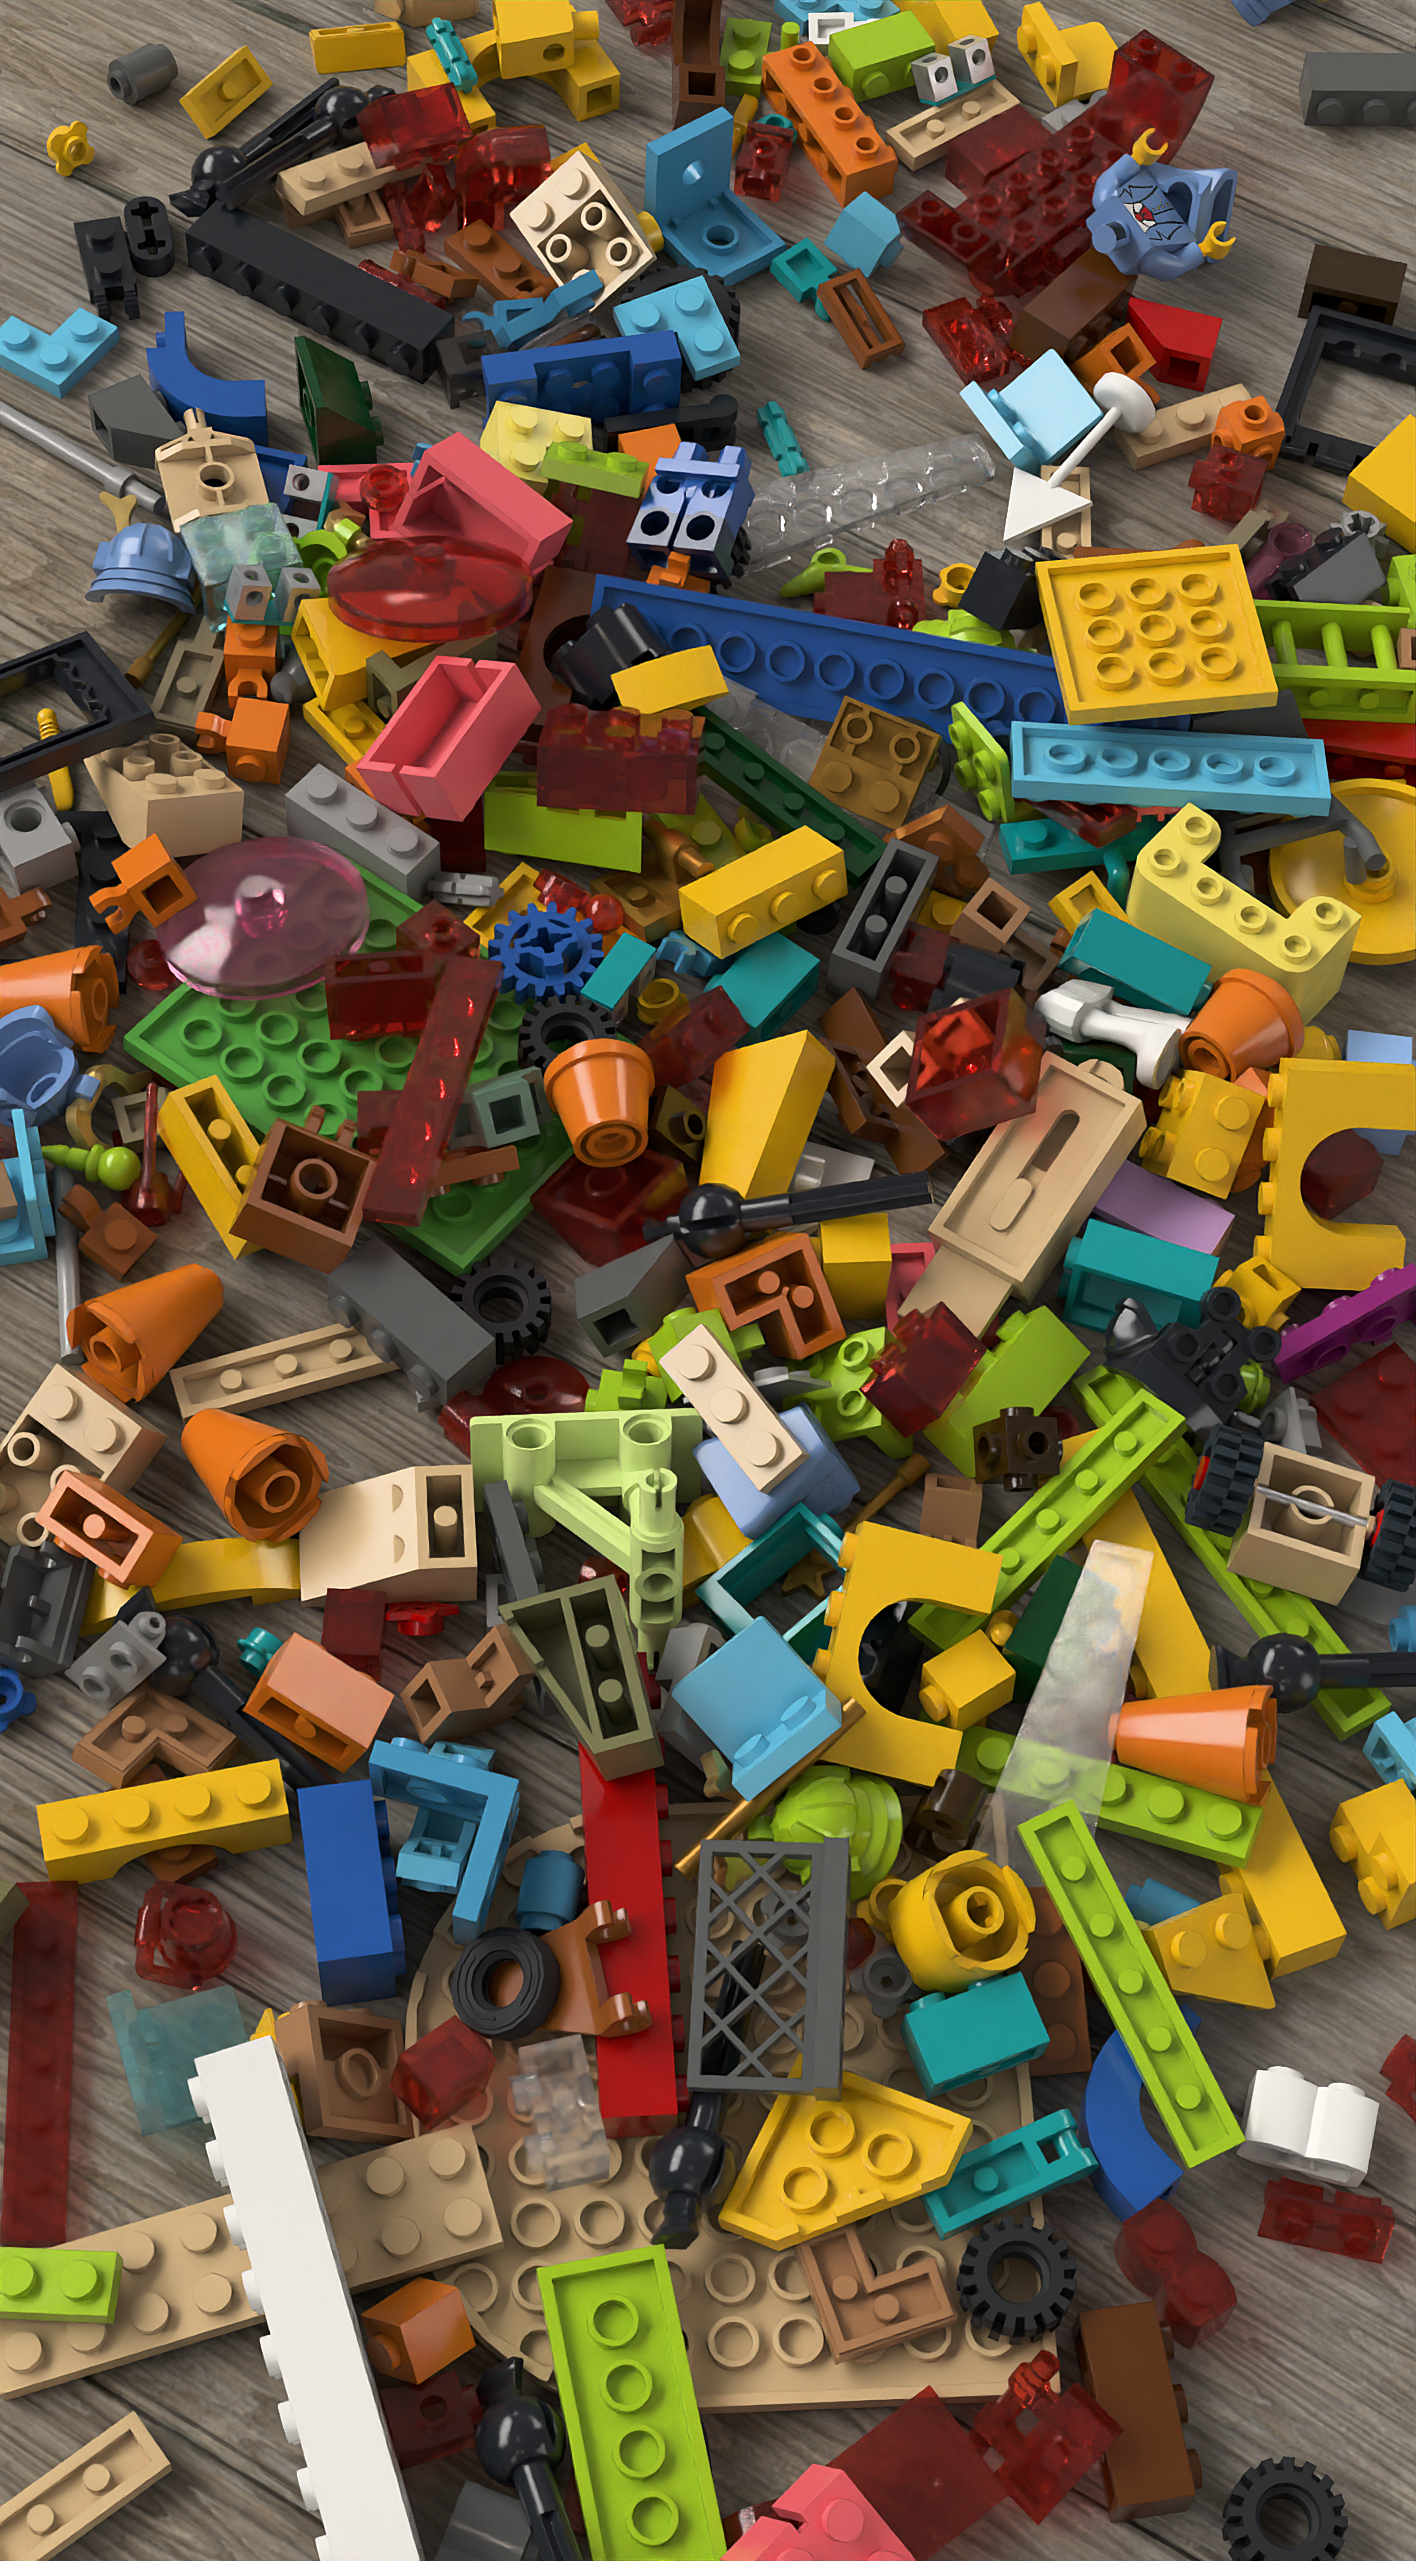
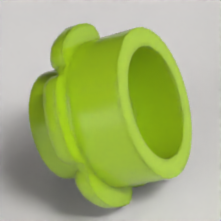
M1253 1363L1249 1366L1243 1364L1238 1370L1244 1379L1248 1394L1235 1409L1245 1414H1250L1254 1408L1261 1409L1266 1403L1270 1390L1269 1377L1263 1376L1260 1364Z

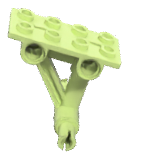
M695 1408L472 1417L470 1419V1452L473 1467L475 1511L483 1512L485 1484L507 1480L512 1501L522 1499L526 1509L529 1533L523 1534V1538L542 1537L550 1533L555 1527L557 1520L630 1574L629 1616L632 1623L638 1628L637 1652H647L648 1669L654 1670V1652L659 1651L660 1664L670 1630L675 1628L682 1618L684 1523L679 1514L675 1512V1503H693L701 1497L702 1468L692 1453V1448L702 1442L703 1418ZM602 1506H618L620 1520Z

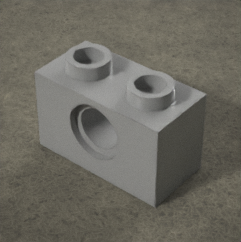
M33 780L0 793V866L19 896L37 887H43L45 890L79 875L74 854L81 851L78 838L69 822L60 824L56 817L58 815L57 806L46 786L38 788Z

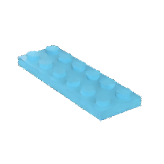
M1012 721L1011 790L1012 797L1026 798L1035 802L1046 800L1078 801L1087 805L1099 803L1130 804L1138 808H1149L1152 806L1183 808L1190 802L1201 810H1231L1242 814L1264 812L1289 814L1294 817L1329 815L1331 792L1322 739L1089 725L1069 726V724Z

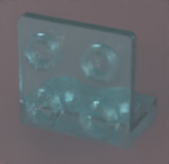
M274 502L252 505L242 510L214 517H203L197 521L179 526L181 538L200 581L206 621L211 633L226 630L229 613L224 604V599L234 564L260 565L264 567L272 584L269 601L274 599L282 567L303 568L302 559L281 512ZM246 576L247 578L253 580L252 576ZM295 578L298 582L302 581L300 578Z
M224 1985L139 2010L135 2009L130 1989L105 1996L142 2137L203 2120L196 2113L188 2085V2079L199 2076L194 2059L248 2042L233 1987L231 1985Z

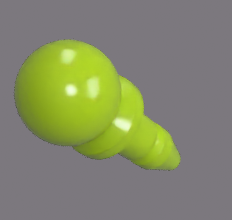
M62 1144L41 1147L43 1158L52 1164L86 1172L87 1181L96 1183L100 1180L107 1188L122 1191L131 1188L136 1184L141 1175V1163L138 1156L132 1150L125 1147H113L106 1150L103 1145L95 1144L91 1151L75 1147L70 1149L69 1146Z

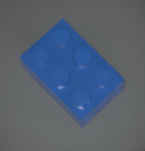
M371 1779L297 1789L322 2001L327 2003V2007L397 1997L395 1976L407 1974L402 1920L397 1902L395 1867L389 1841L390 1832L386 1800L373 1801Z

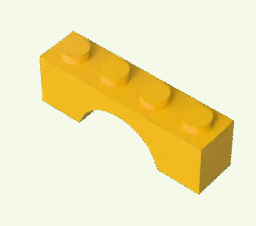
M279 1759L36 1805L44 1860L52 1890L113 1878L117 1871L129 1861L146 1853L172 1846L189 1844L213 1845L236 1854L292 1843L289 1811Z

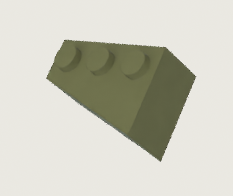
M614 1574L497 1606L510 1637L605 1781L665 1765L625 1602Z

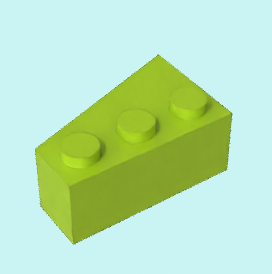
M499 771L484 790V849L494 850L505 855L520 854L641 873L642 774Z

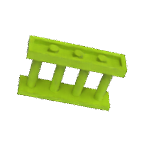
M1253 599L1266 647H1275L1277 663H1271L1278 691L1291 689L1301 718L1415 724L1416 670H1400L1395 654L1400 629L1407 628L1410 617L1409 607ZM1296 648L1325 650L1327 666L1299 665ZM1346 651L1374 652L1377 668L1349 667Z

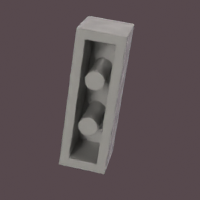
M319 763L285 794L287 831L290 836L322 857L331 848H335L416 902H419L430 892L427 890L428 881H434L435 874L441 872L439 841Z

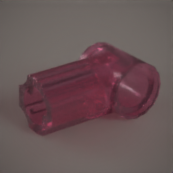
M1284 522L1274 526L1268 534L1266 545L1244 567L1253 599L1271 600L1264 583L1279 572L1278 567L1282 562L1293 556L1303 554L1311 548L1312 536L1304 526L1294 522Z

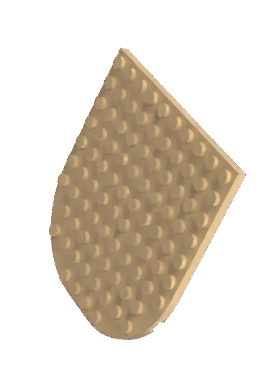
M988 1793V1797L976 1819L984 1825V1830L974 1850L989 1854L990 1856L985 1859L1003 1868L1006 1865L1009 1866L1002 1793ZM897 1796L902 1810L903 1831L897 1857L888 1874L895 1875L907 1883L938 1864V1862L912 1850L903 1838L904 1831L922 1796ZM732 1802L668 1804L669 1819L659 1820L658 1826L659 1840H671L672 1865L734 1806ZM774 1803L766 1809V1816L771 1817ZM582 1814L569 1818L568 1824L551 1829L533 1839L531 1836H528L508 1849L483 1932L500 1926L519 1928V1924L515 1921V1913L525 1862L530 1858L539 1857L541 1851L557 1850L568 1853L575 1858V1863L585 1871ZM743 1831L734 1840L744 1841ZM932 1833L936 1846L946 1852L959 1851L967 1844V1838L965 1840H953L937 1833ZM782 1864L770 1874L771 1878L784 1891H800L805 1887L802 1885L801 1875L791 1873ZM673 1866L672 1877H662L663 1897H675L677 1932L676 1934L666 1935L667 1956L679 1955L681 1992L670 1993L671 2015L683 2014L685 2052L674 2053L675 2075L687 2074L699 1873L688 1882ZM713 1868V1880H715L716 1870ZM586 1875L578 1917L587 1908ZM738 1880L734 1889L726 1894L730 1896L747 1880ZM763 1881L736 1904L758 1928L766 1922V1915L760 1909L761 1901L764 1896L772 1892ZM713 1892L711 1912L722 1903ZM871 1892L861 1899L850 1903L843 2070L970 2118L974 2130L962 2155L1033 2123L1034 2112L1029 2061L934 2098L927 2099L899 2029L905 2014L911 2013L909 2006L913 2002L930 1994L943 1991L937 1989L934 1991L923 1990L918 1998H908L900 2004L894 2017L890 2019L876 2017L872 2013V2004L863 1993H858L851 1989L849 1983L850 1974L856 1967H865L867 1961L877 1954L879 1949L883 1947L896 1949V1946L888 1943L885 1940L884 1933L873 1925H863L857 1919V1905L860 1901L868 1900ZM457 1895L433 1931L434 1936L422 1958L419 1970H416L407 2008L405 2066L413 2127L416 2138L469 2121L471 2122L505 2249L430 2272L436 2282L459 2288L472 2333L489 2351L502 2361L512 2356L523 2358L522 2375L539 2386L559 2394L536 2270L540 2267L653 2246L650 2244V2241L664 2220L663 2210L665 2203L654 2194L648 2179L649 2160L657 2141L663 2136L600 2139L595 2036L535 2030L531 2035L511 2042L500 2041L480 2036L462 2022L453 2005L451 1988L455 1966L466 1946L454 1943L452 1913ZM729 1911L710 1928L709 1941L726 1958L731 1952L733 1942L737 1940L744 1942L751 1933ZM794 1917L786 1919V1923L790 1926L798 1923ZM785 1946L780 1952L789 1960L802 1947ZM766 1949L764 1950L766 1960L759 1986L781 1967ZM710 1954L708 1956V1973L719 1964ZM807 1958L796 1967L805 1979L807 1974ZM1019 1962L1001 1973L1003 1978L1020 1972ZM724 1975L711 1985L706 1992V2003L714 2012ZM788 1975L763 1999L786 2022L805 2005L806 1992ZM884 1978L881 1980V1985L888 1988L892 1986V1981ZM943 1992L946 1999L961 1994ZM757 2005L753 2007L744 2045L752 2053L779 2029ZM706 2015L704 2036L709 2033L712 2024ZM804 2020L793 2030L802 2041L804 2039ZM785 2037L760 2062L774 2078H787L798 2054L802 2053ZM742 2054L740 2057L739 2064L745 2060ZM754 2067L743 2075V2077H762ZM688 2091V2093H689V2105H690V2101H691V2097H692L693 2091ZM731 2094L721 2137L730 2144L736 2159L735 2182L778 2095ZM678 2113L677 2127H684L687 2113ZM1042 2195L944 2241H941L919 2196L855 2221L875 2277L936 2258L958 2315V2320L955 2325L835 2365L793 2247L777 2251L722 2229L718 2216L726 2200L710 2212L699 2213L697 2219L699 2235L686 2250L665 2249L699 2414L1057 2400L1060 2396L1061 2388L1055 2330L1052 2333L1049 2330L1045 2331L1043 2338L1031 2343L1030 2337H1024L1021 2345H1009L1010 2337L1000 2335L997 2342L988 2338L990 2330L982 2325L977 2330L970 2323L972 2314L969 2310L963 2313L959 2304L961 2291H957L959 2266L967 2244L973 2235L978 2237L981 2228L990 2221L995 2227L999 2225L1001 2217L1012 2215L1014 2224H1021L1024 2216L1035 2218L1033 2227L1042 2230L1044 2227ZM1005 2259L999 2262L992 2271V2281L996 2291L1008 2301L1015 2303L1027 2302L1033 2299L1041 2290V2279L1038 2271L1031 2263L1024 2259Z

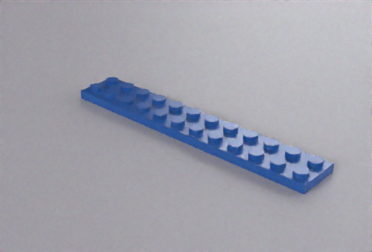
M596 574L590 617L605 605H609L615 610L627 602L638 608L675 653L711 645L722 675L759 693L753 708L834 723L846 695L891 715L912 717L923 721L942 736L944 743L951 745L953 743L948 731V726L953 724L951 706L961 701L984 727L993 720H1000L1008 728H1011L1012 721L1068 724L1053 656L605 574ZM1192 714L1082 725L1189 731ZM1008 744L1001 746L1006 754L1009 753L1010 746Z

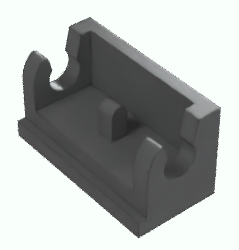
M48 1541L42 1542L40 1549L42 1555L24 1545L12 1547L0 1587V1662L32 1680L71 1668L97 1565L88 1558H78L66 1552L55 1543Z

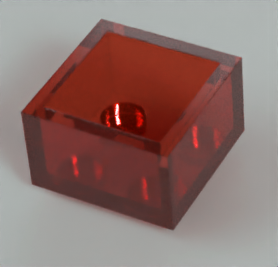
M1012 987L918 1017L905 1105L940 1141L1035 1113L1046 1025Z

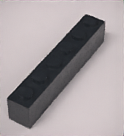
M216 200L185 232L188 267L194 269L198 274L209 277L233 289L238 294L247 296L273 309L279 315L287 316L311 328L319 335L327 336L351 348L359 355H365L391 368L399 375H405L424 384L455 350V318L453 314L237 207L233 210H228L225 201L219 202Z

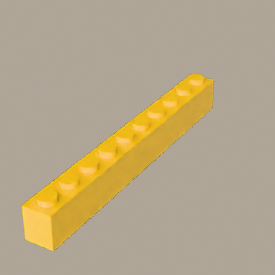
M1101 1428L1062 1440L1063 1456L1059 1464L1060 1469ZM1051 1478L1038 1481L1039 1489ZM1130 1487L1067 1551L1070 1553L1075 1564L1120 1586L1114 1608L1121 1611L1122 1615L1111 1638L1104 1645L1109 1651L1116 1650L1124 1667L1122 1668L1123 1684L1132 1701L1212 1691L1208 1679L1210 1661L1208 1645ZM1266 1768V1770H1262L1260 1780L1271 1781L1272 1783L1266 1803L1263 1805L1264 1818L1246 1869L1217 1861L1215 1863L1221 1873L1219 1875V1886L1222 1896L1242 1893L1264 1967L1272 1980L1336 1957L1346 1938L1347 1932Z

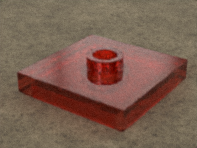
M930 2385L825 2465L826 2467L843 2470L916 2561H926L1010 2495Z

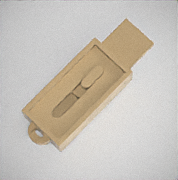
M1049 1051L1045 1052L928 1228L936 1254L898 1310L899 1318L969 1357L1010 1295L1030 1306L1068 1248L1072 1236H1076L1147 1127L1142 1101L1125 1092V1083L1120 1070L1110 1063L1099 1061V1059H1090L1076 1066Z

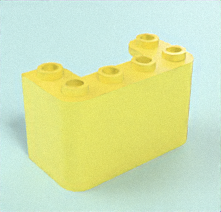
M1188 802L1137 856L1125 914L1137 929L1211 965L1212 968L1206 980L1213 984L1226 972L1237 968L1253 970L1274 979L1295 1001L1301 1014L1303 1027H1305L1340 990L1362 915L1332 897L1317 896L1302 903L1288 919L1284 918L1204 865L1219 846L1221 829L1210 815Z

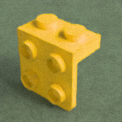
M1041 2L1023 7L1021 26L1017 29L1018 49L1055 108L1061 107L1075 98L1078 101L1090 99L1092 94L1099 90H1106L1109 94L1131 88L1134 85L1135 73L1101 23L1090 22L1059 31Z
M1180 1068L1175 1077L1171 1075L1167 1078L1161 1090L1158 1104L1163 1109L1156 1127H1149L1142 1139L1139 1149V1156L1143 1158L1141 1167L1153 1174L1172 1179L1226 1200L1266 1096L1204 1072Z

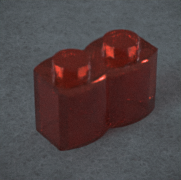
M1157 2198L1125 2220L1113 2245L1114 2255L1120 2270L1136 2289L1152 2297V2301H1155L1159 2321H1168L1173 2339L1185 2348L1193 2349L1224 2327L1237 2304L1236 2292L1231 2280L1215 2260L1197 2250L1196 2239L1188 2222L1168 2202Z

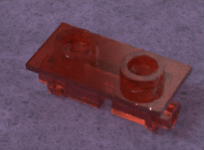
M895 539L890 542L889 547L885 550L884 559L872 560L876 624L912 630L918 622L926 620L922 559H914V549L906 540Z
M1281 2176L1279 2181L1267 2179L1263 2196L1265 2208L1257 2236L1382 2264L1396 2218L1392 2217V2207L1381 2205V2198H1370L1336 2190L1333 2203L1323 2201L1324 2187L1290 2180L1286 2176Z

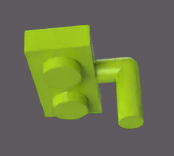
M727 17L719 58L720 66H725L726 95L743 97L746 93L760 99L763 56L774 53L768 51L771 40V22ZM786 22L782 25L780 50L799 45L800 26L797 23Z

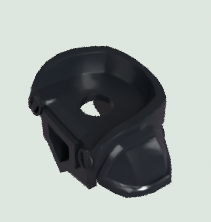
M1213 1287L1202 1294L1199 1300V1312L1204 1321L1196 1329L1177 1322H1168L1157 1330L1143 1304L1131 1298H1121L1114 1307L1116 1313L1109 1321L1104 1332L1106 1347L1103 1353L1107 1360L1102 1366L1109 1373L1135 1380L1162 1402L1184 1416L1187 1429L1192 1434L1189 1446L1198 1458L1203 1454L1205 1442L1209 1439L1210 1432L1217 1423L1262 1437L1263 1440L1269 1435L1263 1421L1243 1412L1235 1411V1407L1248 1394L1244 1379L1238 1370L1246 1361L1253 1364H1263L1274 1359L1281 1350V1338L1274 1329L1266 1326H1255L1247 1330L1235 1318L1240 1312L1241 1300L1233 1289Z

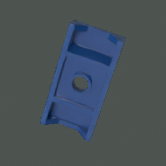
M659 331L481 356L487 397V417L482 418L483 431L497 400L591 418V424L604 423V418L679 408L682 357L674 331ZM580 381L588 382L582 387L572 388L574 383Z

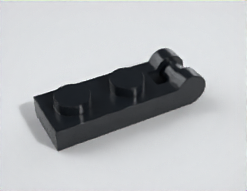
M720 394L714 396L708 404L604 418L603 453L618 452L619 434L675 424L682 442L697 443L703 446L706 452L722 450L725 446H733L736 442L737 429L734 422L738 417V402L730 395Z

